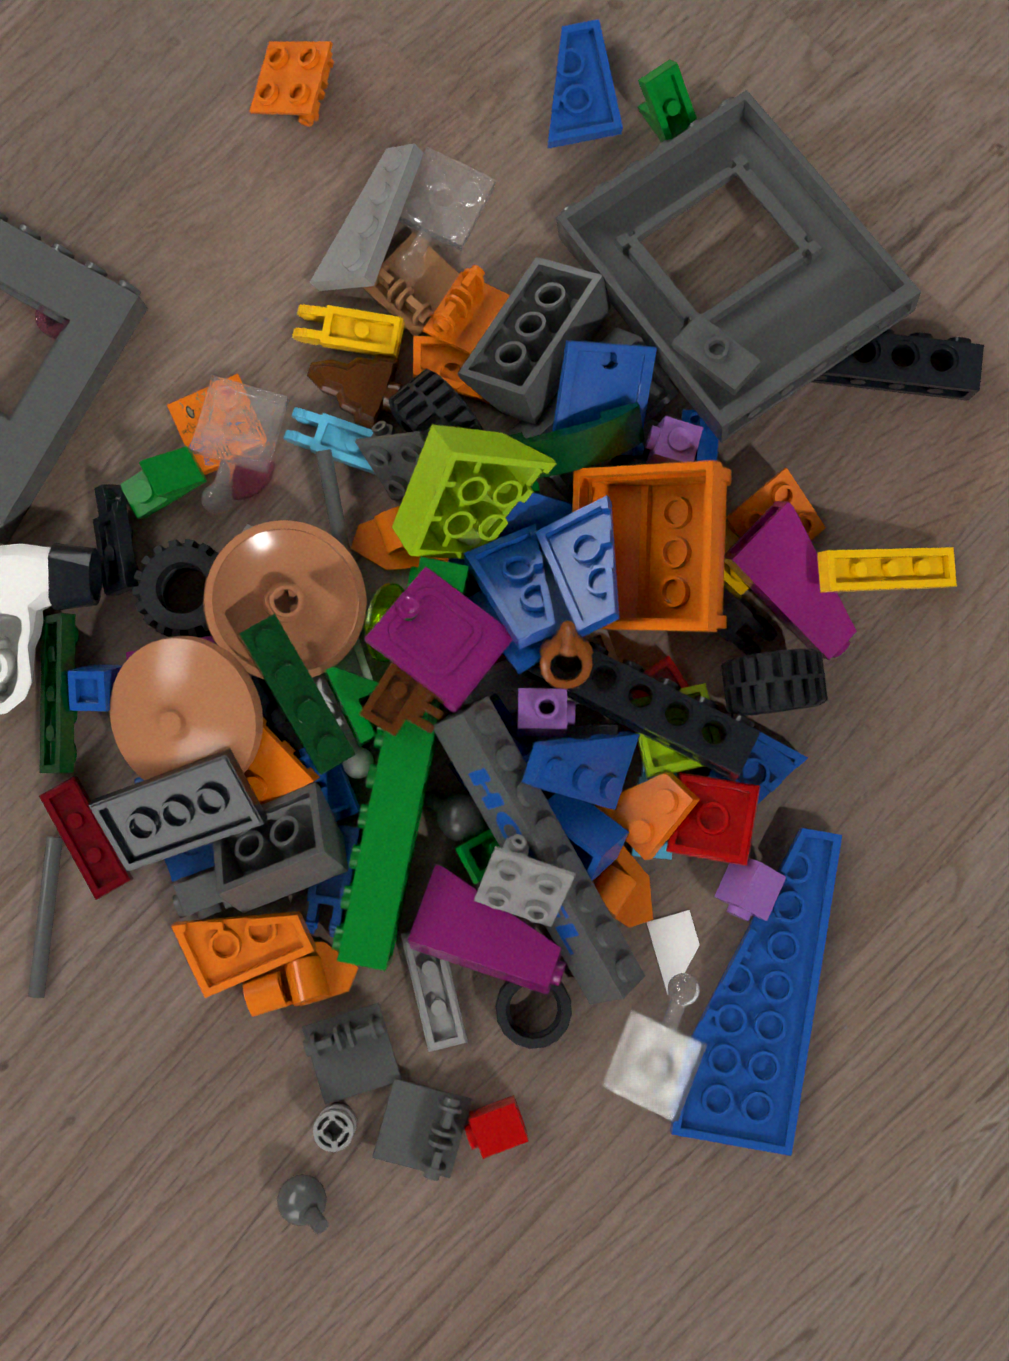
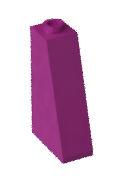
M775 501L725 553L724 562L808 648L821 651L822 658L824 659L836 658L847 650L851 643L849 639L857 631L838 593H820L817 552L795 508L787 501Z
M435 864L408 938V943L412 950L547 995L552 984L560 985L566 962L560 961L561 948L511 913L474 901L477 893L476 889L444 867Z

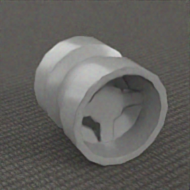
M333 1103L326 1106L313 1126V1136L318 1146L328 1152H337L347 1147L357 1129L355 1112L344 1103Z

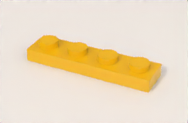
M954 547L826 550L817 552L820 593L932 589L957 586Z

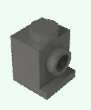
M215 870L174 886L176 895L172 899L180 918L197 913L199 920L222 911L219 904L221 902L224 903L226 909L233 907L217 895Z

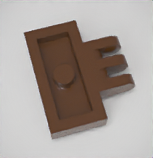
M391 662L359 715L395 737L406 720L431 734L435 726L428 720L422 719V716L426 711L440 720L444 712L430 703L433 698H436L442 704H444V701L395 663Z

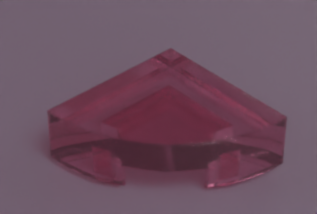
M235 459L232 498L234 500H243L260 493L272 479L275 470L274 461Z

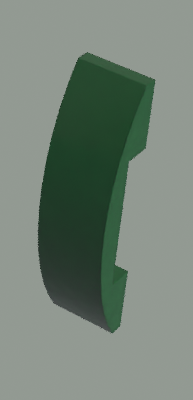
M638 402L599 412L600 419L545 434L525 438L522 432L509 435V437L554 459L556 464L548 474L542 472L538 478L559 475L604 462L629 451L645 441Z

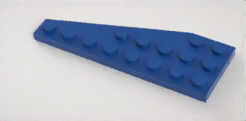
M806 828L798 830L777 871L786 876V879L768 920L765 921L753 916L683 1050L670 1127L672 1135L792 1156L842 835Z

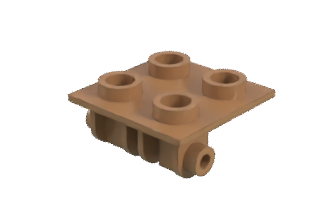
M413 232L382 263L375 285L362 288L390 315L403 318L405 321L404 328L413 336H419L459 276V273Z

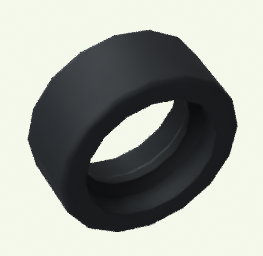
M506 981L500 988L496 1000L497 1022L503 1034L516 1045L529 1049L545 1048L558 1041L568 1029L572 1016L571 999L562 981L559 986L552 984L550 992H552L557 1001L555 1020L548 1028L539 1032L522 1030L514 1023L510 1015V1003L514 994L523 986Z

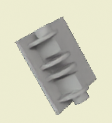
M513 835L505 840L503 849L495 846L474 901L551 927L572 884L575 873L527 857L529 850L527 840L522 835Z

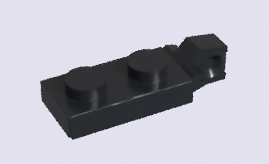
M102 484L94 488L98 517L93 519L97 550L102 564L104 594L106 596H118L133 590V587H138L139 582L134 579L136 570L139 571L134 557L132 545L133 531L128 520L127 498L120 484Z

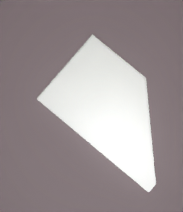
M690 910L647 922L667 995L674 993L700 946Z

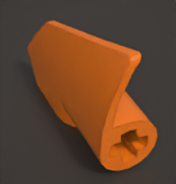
M400 506L386 510L376 515L374 519L359 524L351 546L353 551L385 570L411 569V566H419L420 556H410L392 528ZM426 557L446 562L449 560V558Z
M623 845L618 858L592 882L611 916L626 927L631 928L653 920L650 877Z
M315 942L316 949L314 952L243 982L246 1005L251 1016L254 1017L292 1004L294 1006H303L350 991L359 967L353 964L338 962V952L336 950H333L325 942Z

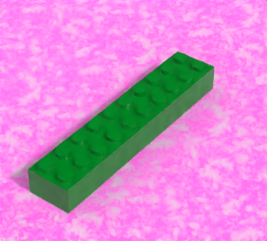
M421 556L419 566H411L407 588L426 566L464 596L467 595L470 581L469 566ZM417 615L413 618H406V621L415 619ZM433 698L430 704L443 712L444 704ZM426 711L422 716V719L428 720L433 725L439 721V719ZM409 720L405 721L396 737L379 726L377 728L374 748L380 750L378 764H370L366 780V788L372 789L370 803L362 804L357 828L364 829L361 843L353 845L349 868L356 869L353 883L345 885L341 901V909L347 910L345 922H341V925L336 927L332 945L333 950L339 951L338 962L386 971L392 963L438 738L434 730L430 734Z

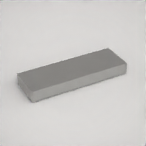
M411 931L401 933L428 1052L467 1043V1034L450 963L412 950L408 943Z

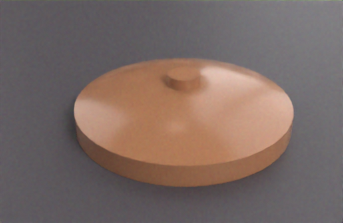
M288 520L262 523L234 537L214 560L205 582L203 595L205 620L215 644L232 654L242 664L248 674L261 679L264 678L238 633L272 614H276L313 678L324 673L326 669L336 666L350 652L361 633L367 604L366 589L361 571L343 544L318 527Z
M173 636L143 646L130 656L123 664L114 681L110 698L112 732L124 759L143 780L228 749L232 750L243 773L252 764L258 752L263 733L261 701L248 672L224 648L199 637Z

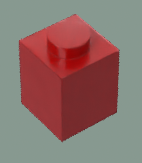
M514 1095L469 1112L468 1120L470 1124L464 1126L465 1133L471 1149L479 1148L482 1159L529 1142L528 1131Z

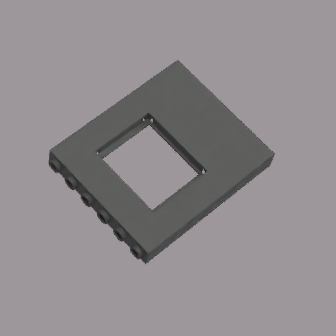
M747 90L735 98L730 97L726 99L717 110L705 118L696 119L687 127L686 131L672 140L667 139L663 141L653 153L641 161L636 160L630 163L623 173L609 182H602L590 195L578 203L569 204L556 217L559 239L584 270L603 275L612 306L635 335L641 337L646 346L657 347L656 361L721 443L914 312L921 294L919 288ZM735 177H738L796 245L798 250L702 314L707 320L761 360V367L733 396L672 348V341L688 325V319L692 321L698 313L640 241Z
M0 212V290L64 325L11 415L8 416L0 411V543L7 545L148 308L139 297L141 292L130 283L120 280L117 284L106 278L108 274L99 266L89 261L82 265L73 260L74 254L63 246L53 243L50 247L41 242V236L29 227L20 224L17 229L8 224V218Z

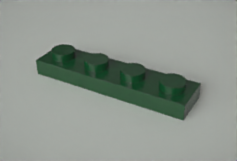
M58 613L43 616L44 621L41 632L39 773L47 774L74 773V763L77 758V748L74 743V724L77 720L78 711H70L67 671L77 668L75 665V646L78 641V629L75 625L76 614Z
M272 614L238 633L318 774L322 775L356 755L276 614Z

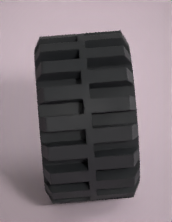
M429 369L422 371L388 399L390 410L405 433L421 431L425 440L432 425L483 430L473 412L458 393L440 375Z
M177 539L168 541L169 547L167 548L161 545L155 547L153 551L156 555L152 558L145 556L141 563L146 565L143 572L136 570L134 579L139 581L138 587H133V596L139 600L138 603H135L137 611L144 615L143 620L148 626L167 637L211 636L205 620L203 603L199 608L190 613H176L169 605L168 591L173 580L187 571H199L207 579L209 570L219 553L204 543L198 544L195 540L185 539V543H180Z
M802 648L763 652L732 658L721 664L726 710L731 715L735 713L748 716L820 706L828 701L821 651Z

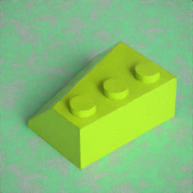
M432 425L392 528L410 556L464 559L465 552L492 542L499 536L508 524L506 520L508 514L519 501L523 503L527 501L534 492L531 488L532 484L542 472L548 474L556 462L553 458L504 433Z

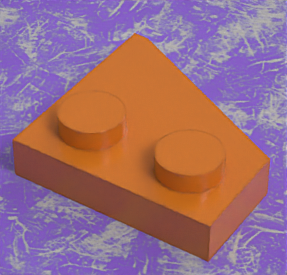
M671 772L663 773L621 792L615 810L595 805V807L629 831L625 841L644 860L653 859L700 799Z

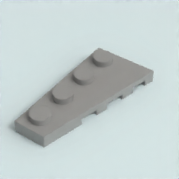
M415 143L386 148L309 282L318 291L375 285L424 154Z

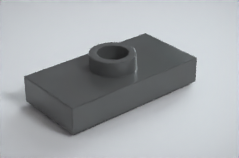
M700 313L672 341V348L733 396L761 367L760 359Z

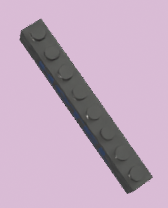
M486 696L459 707L456 712L449 713L434 724L436 735L502 849L507 838L516 834L522 835L527 840L529 847L527 857L575 873L572 884L552 926H546L555 944L561 948V954L589 1004L624 999L645 977V974L541 789L522 783L527 764L490 698Z

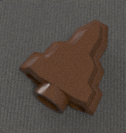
M380 354L373 360L357 357L348 364L333 359L311 362L307 377L323 393L337 397L340 409L353 415L355 424L368 429H372L379 422L383 412L392 414L388 399L403 388V384L394 381L399 359Z

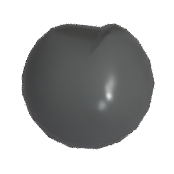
M431 791L426 796L424 804L437 812L438 826L449 839L460 842L469 841L484 831L485 819L472 796L457 793L445 799L434 791Z
M306 1174L295 1175L285 1181L277 1196V1206L281 1216L293 1225H310L317 1234L327 1229L328 1221L323 1215L327 1203L324 1186L315 1177Z

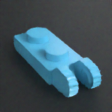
M294 408L292 417L300 423L318 427L314 438L295 430H286L283 439L299 447L310 449L314 454L317 451L331 449L334 461L376 475L355 443L356 439L371 437L373 434L371 429L325 413L320 415L305 409Z

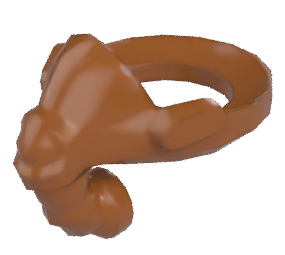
M566 620L560 625L555 636L552 639H546L539 650L541 653L540 669L542 676L552 686L562 689L575 688L584 683L592 669L593 654L588 640L581 639L576 632L575 624L572 621ZM559 653L563 656L577 655L582 661V668L579 674L572 679H559L550 670L551 660Z

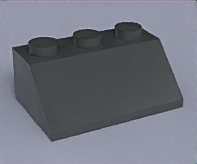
M316 782L262 804L261 806L268 817L263 825L213 842L217 895L242 913L349 871L344 836L320 786Z

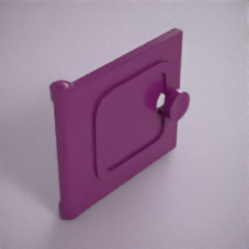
M425 566L368 633L364 641L441 698L450 711L456 712L508 647L512 638L504 625ZM417 615L415 619L406 621V618H413Z

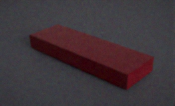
M77 776L71 777L39 796L95 900L104 897L133 880L130 871L127 872L88 806L91 800Z

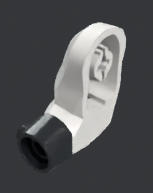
M22 543L0 546V714L8 713L25 700L33 683L35 648L42 632L43 610L50 606L55 610L97 606L99 604L102 592V564L100 554L96 548L54 543L51 547Z

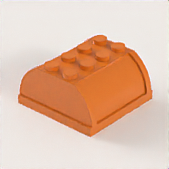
M713 460L582 468L573 472L572 513L608 495L612 502L619 619L598 630L717 632V629H726L727 616L723 615L727 486L731 485L732 471L722 467V462Z

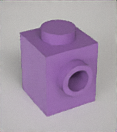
M665 416L657 426L652 425L645 444V448L650 449L646 463L694 462L703 427Z
M518 688V736L566 737L567 725H575V701H567V689Z
M750 858L748 866L729 863L714 897L728 904L726 912L733 916L749 921L752 915L767 921L786 876L762 862Z

